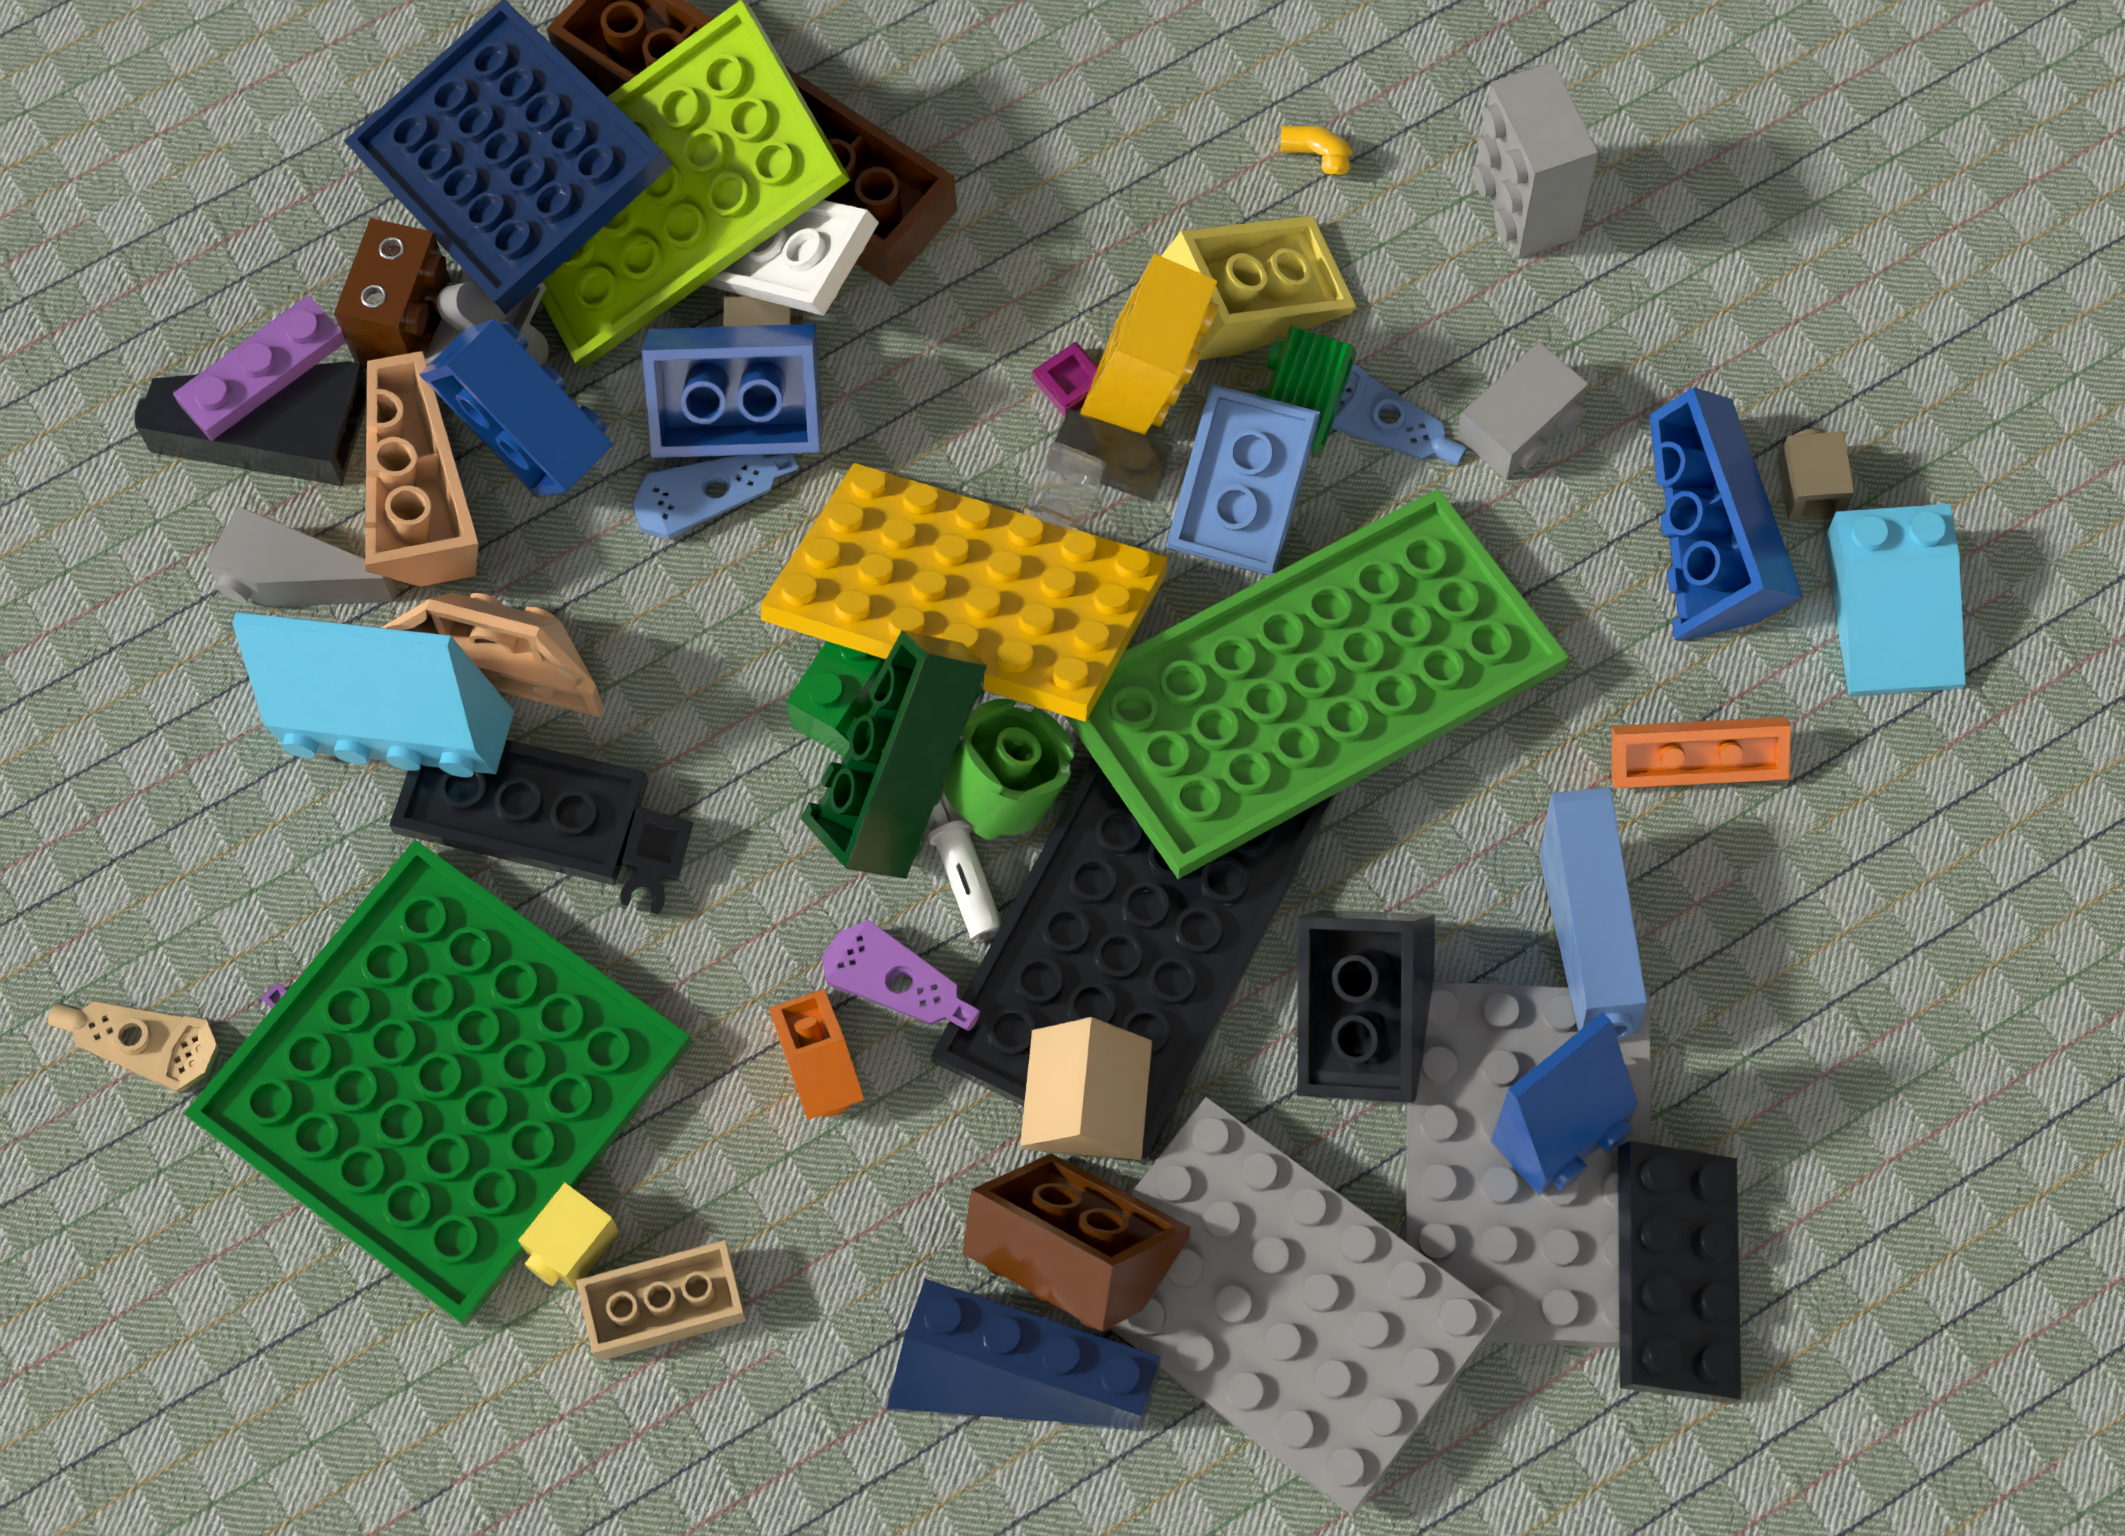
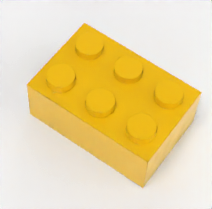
M1154 253L1115 322L1079 416L1140 442L1151 424L1160 428L1170 405H1175L1183 385L1189 383L1199 361L1201 353L1197 352L1196 349L1202 335H1207L1219 307L1218 304L1210 301L1217 280Z

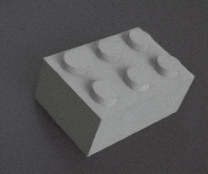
M1554 62L1491 82L1488 103L1482 110L1484 127L1482 136L1478 137L1477 140L1479 157L1477 165L1473 167V178L1479 194L1482 197L1489 196L1495 209L1494 222L1500 238L1504 242L1510 240L1518 259L1579 239L1598 151Z

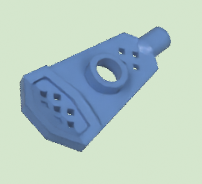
M1353 363L1340 402L1343 405L1338 407L1332 429L1419 460H1425L1435 455L1458 466L1468 448L1446 438L1444 425L1441 421L1370 377V373ZM1391 409L1396 411L1400 418L1395 423L1388 424L1381 421L1378 414L1382 410Z
M793 453L779 454L770 458H766L762 454L736 455L645 474L632 505L642 533L670 540L690 531L689 528L771 492L775 478L799 471ZM721 483L727 487V492L722 497L713 498L706 493L707 488L711 484Z

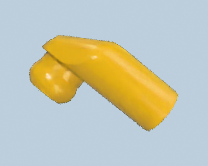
M1281 125L1280 153L1320 154L1323 160L1321 168L1325 174H1347L1349 172V155H1353L1349 142L1322 126Z

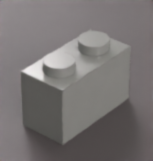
M1538 342L1462 412L1457 438L1507 480L1520 467H1523L1525 470L1533 467L1544 455L1548 448L1547 442L1560 431L1565 435L1581 421L1586 412L1583 404L1589 383L1543 344Z

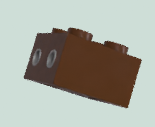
M370 218L334 311L354 362L361 363L363 368L367 369V361L421 351H423V354L427 352L433 335L442 319L437 308L438 295L444 287L455 285L451 282L446 268V257L441 254L434 232Z

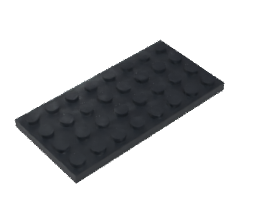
M1092 758L961 999L980 1010L976 1024L971 1030L967 1031L949 1021L931 1054L932 1062L1024 1107L1032 1030L1093 1017L1152 1040L1142 1160H1134L1146 1166L1338 793L1177 879L1095 759Z

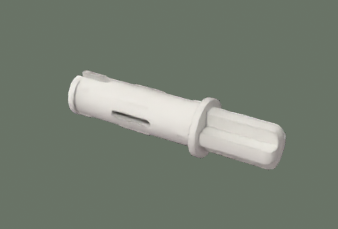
M943 791L942 797L938 804L934 806L928 821L931 829L928 840L931 845L937 847L971 941L974 943L986 942L995 938L1002 925V921L969 834L973 830L970 822L956 812Z

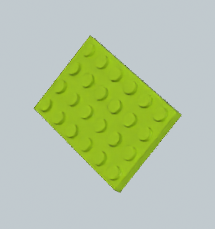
M739 0L607 97L663 150L673 165L542 282L546 289L541 297V301L574 362L584 368L601 358L850 181L848 174L753 10L743 0Z

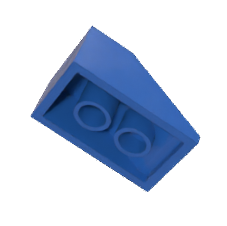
M1604 1012L1599 1014L1507 1091L1491 1142L1539 1196L1552 1185H1555L1560 1191L1568 1187L1587 1169L1588 1166L1583 1162L1587 1156L1599 1146L1605 1153H1608L1619 1145L1633 1130L1628 1122H1630L1638 1103L1612 1021Z

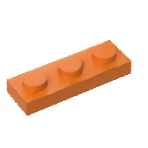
M1786 717L1612 726L1611 781L1614 788L1789 780L1791 725Z

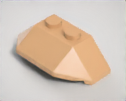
M451 592L431 598L381 627L450 635L497 691L601 717L604 706L596 684L561 621L544 609L526 607L522 611L503 606L499 600L486 594L472 593L468 597Z

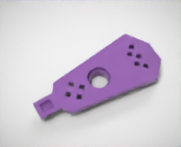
M869 919L839 932L822 956L827 985L845 993L855 994L930 1025L946 1018L969 1031L974 1027L979 1018L980 1010L958 999L957 984ZM905 975L913 979L912 986L907 991L898 993L892 990V983L897 977Z

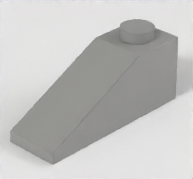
M240 506L236 509L205 561L217 582V590L239 603H246L248 599L267 607L393 602L399 593L393 579L365 571V559Z

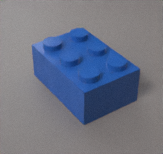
M495 318L466 328L419 375L535 497L568 492L614 445L604 435V432L607 430L606 425L590 408L584 405L579 408L564 392L568 388L566 382L552 367L547 364L540 366L525 350L528 347V343L514 326L505 321L500 324Z
M817 324L648 329L642 348L651 458L820 453L823 417Z

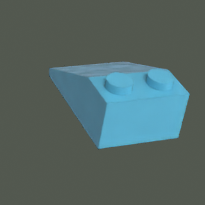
M1938 504L1837 511L1824 539V546L1849 697L1963 689L1966 682L1960 556L1951 505Z

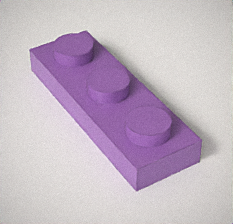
M307 295L183 385L173 395L183 410L212 441L346 343L342 331L317 303Z

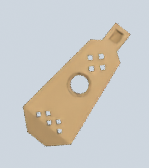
M95 1001L82 1010L56 1003L48 1017V1024L50 1026L73 1032L76 1046L179 1094L208 1076L219 1050L210 1023L200 1018L180 1017ZM108 1017L109 1020L104 1022L103 1019ZM95 1023L96 1026L91 1028L90 1025ZM130 1027L141 1028L142 1037L138 1043L131 1046L122 1043V1035L126 1029ZM113 1029V1033L109 1034L108 1031ZM100 1035L101 1038L96 1040L95 1037Z

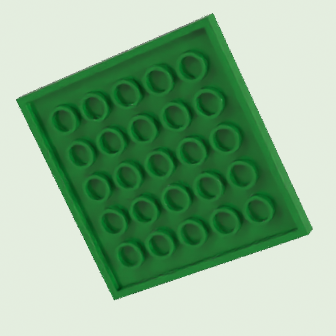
M415 839L189 1106L184 1115L192 1123L463 1327H466L524 1255L525 1251L518 1241L564 1183L576 1190L693 1042L690 1035Z

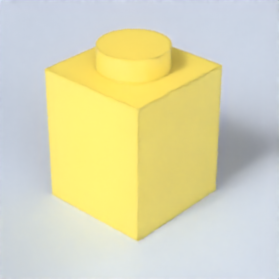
M564 1183L518 1241L529 1256L524 1265L531 1272L552 1287L560 1279L575 1290L577 1288L576 1280L586 1277L620 1234V1231L611 1216Z

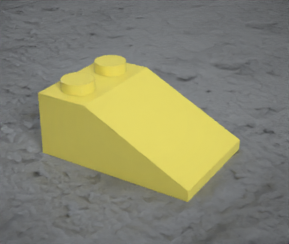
M1313 216L1180 231L1162 254V257L1217 280L1210 301L1218 304L1219 307L1207 335H1202L1196 349L1197 352L1201 353L1199 360L1240 355L1274 342L1277 336L1285 338L1290 326L1307 330L1350 314L1357 307Z

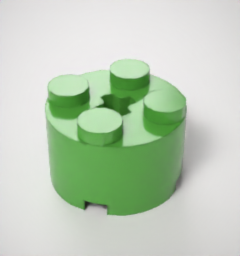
M990 700L979 705L971 712L964 726V737L961 746L959 745L957 752L954 753L943 781V791L951 806L959 815L970 822L971 828L977 835L986 839H996L1001 835H1017L1028 832L1038 826L1047 815L1071 774L1070 761L1074 757L1073 746L1063 727L1051 715L1037 707H1034L1032 712L1013 707L1016 700Z

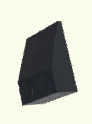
M1320 910L1298 916L1297 1096L1411 1103L1416 1101L1435 974V915Z

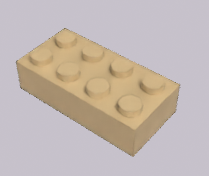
M726 1240L576 1280L592 1354L597 1362L747 1322Z

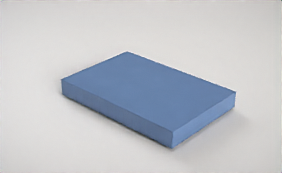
M1210 384L1166 548L1267 576L1278 572L1321 413Z

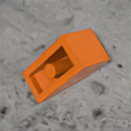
M825 989L768 1008L807 1120L817 1116L831 1117L841 1114L852 1104L864 1100L844 1036Z

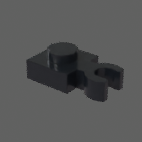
M637 806L620 864L621 866L636 869L635 877L628 880L620 891V908L627 909L631 901V894L636 890L642 889L649 892L652 897L649 915L656 917L660 913L665 903V892L660 884L661 877L678 880L694 822Z

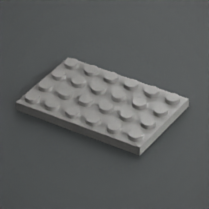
M1433 981L1416 1101L1412 1103L1407 1102L1404 1241L1502 1312V1319L1484 1342L1619 1348L1618 1146L1628 1141L1651 1144L1650 991H1645L1647 1005L1640 1033L1630 1034L1626 1038L1618 1040L1638 1103L1630 1122H1628L1633 1128L1632 1132L1608 1153H1605L1599 1146L1583 1160L1588 1166L1587 1169L1568 1187L1560 1191L1555 1185H1552L1539 1196L1492 1144L1491 1138L1508 1089L1578 1032L1569 988Z
M1205 1097L1130 1193L1131 1196L1190 1226V1237L1143 1311L1107 1330L1130 1347L1160 1356V1370L1354 1517L1502 1319V1312Z

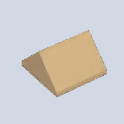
M1093 1017L1032 1030L1020 1149L1142 1160L1152 1040Z

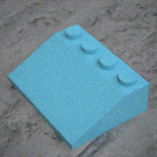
M235 613L232 624L263 724L282 743L281 747L286 752L302 758H314L316 753L332 754L343 761L360 765L366 764L368 759L382 760L397 768L409 771L419 770L422 764L423 766L439 767L441 770L459 777H471L474 772L497 773L514 710L452 636Z

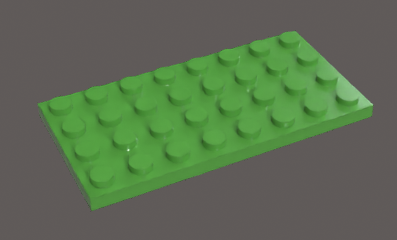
M1438 488L1126 650L1087 721L1084 722L1065 716V718L1177 879H1180L1566 669L1569 656Z

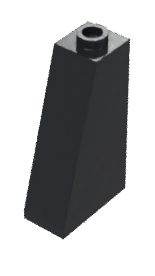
M347 361L316 364L212 441L183 410L173 395L175 391L199 374L152 378L146 398L142 397L136 406L135 427L150 453L342 486L367 406V377L361 363Z

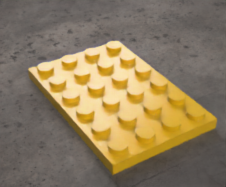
M853 463L762 600L761 620L883 659L888 657L902 630L961 642L987 665L982 690L1086 722L1165 579L1169 557Z

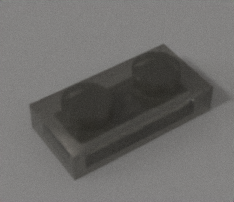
M1069 409L1048 455V462L1051 467L1153 502L1173 456V445Z

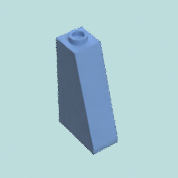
M1610 787L1551 793L1539 859L1578 1032L1604 1012L1612 1021L1617 1040H1620L1630 1034L1640 1033L1647 1000Z

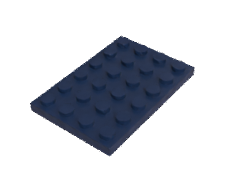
M501 0L344 140L349 148L427 231L434 232L437 242L505 315L673 165L661 148L506 0Z

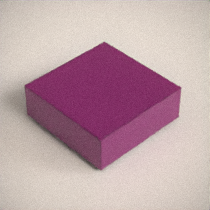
M1075 341L1032 370V380L1066 419L1083 407L1098 366Z

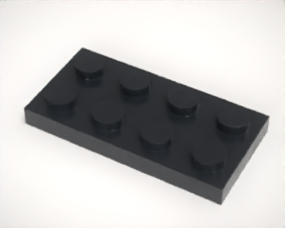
M506 740L496 774L474 772L471 777H459L449 774L439 767L423 766L422 764L417 771L408 770L389 826L394 834L615 886L621 869L620 864L635 809L637 806L641 807L649 780L644 771Z
M1628 1141L1618 1146L1619 1388L1727 1404L1741 1400L1737 1158Z

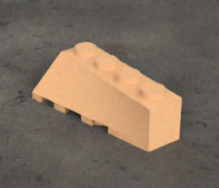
M423 351L367 361L365 571L419 587L476 576L479 544L435 392L419 375L427 367Z

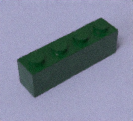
M901 631L869 690L870 699L873 703L868 714L854 717L846 732L850 747L841 764L830 762L821 779L823 786L828 787L819 804L809 802L800 817L846 869L907 879L913 860L920 854L924 841V831L934 806L938 804L942 797L943 781L954 753L957 752L959 745L961 746L964 737V726L973 702L981 694L984 685V673L987 665L963 643Z

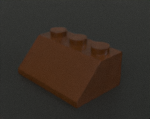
M1050 1153L971 1189L962 1253L986 1266L987 1270L991 1273L1004 1276L1029 1290L1037 1299L1050 1302L1077 1317L1082 1324L1103 1332L1143 1311L1188 1241L1191 1227Z

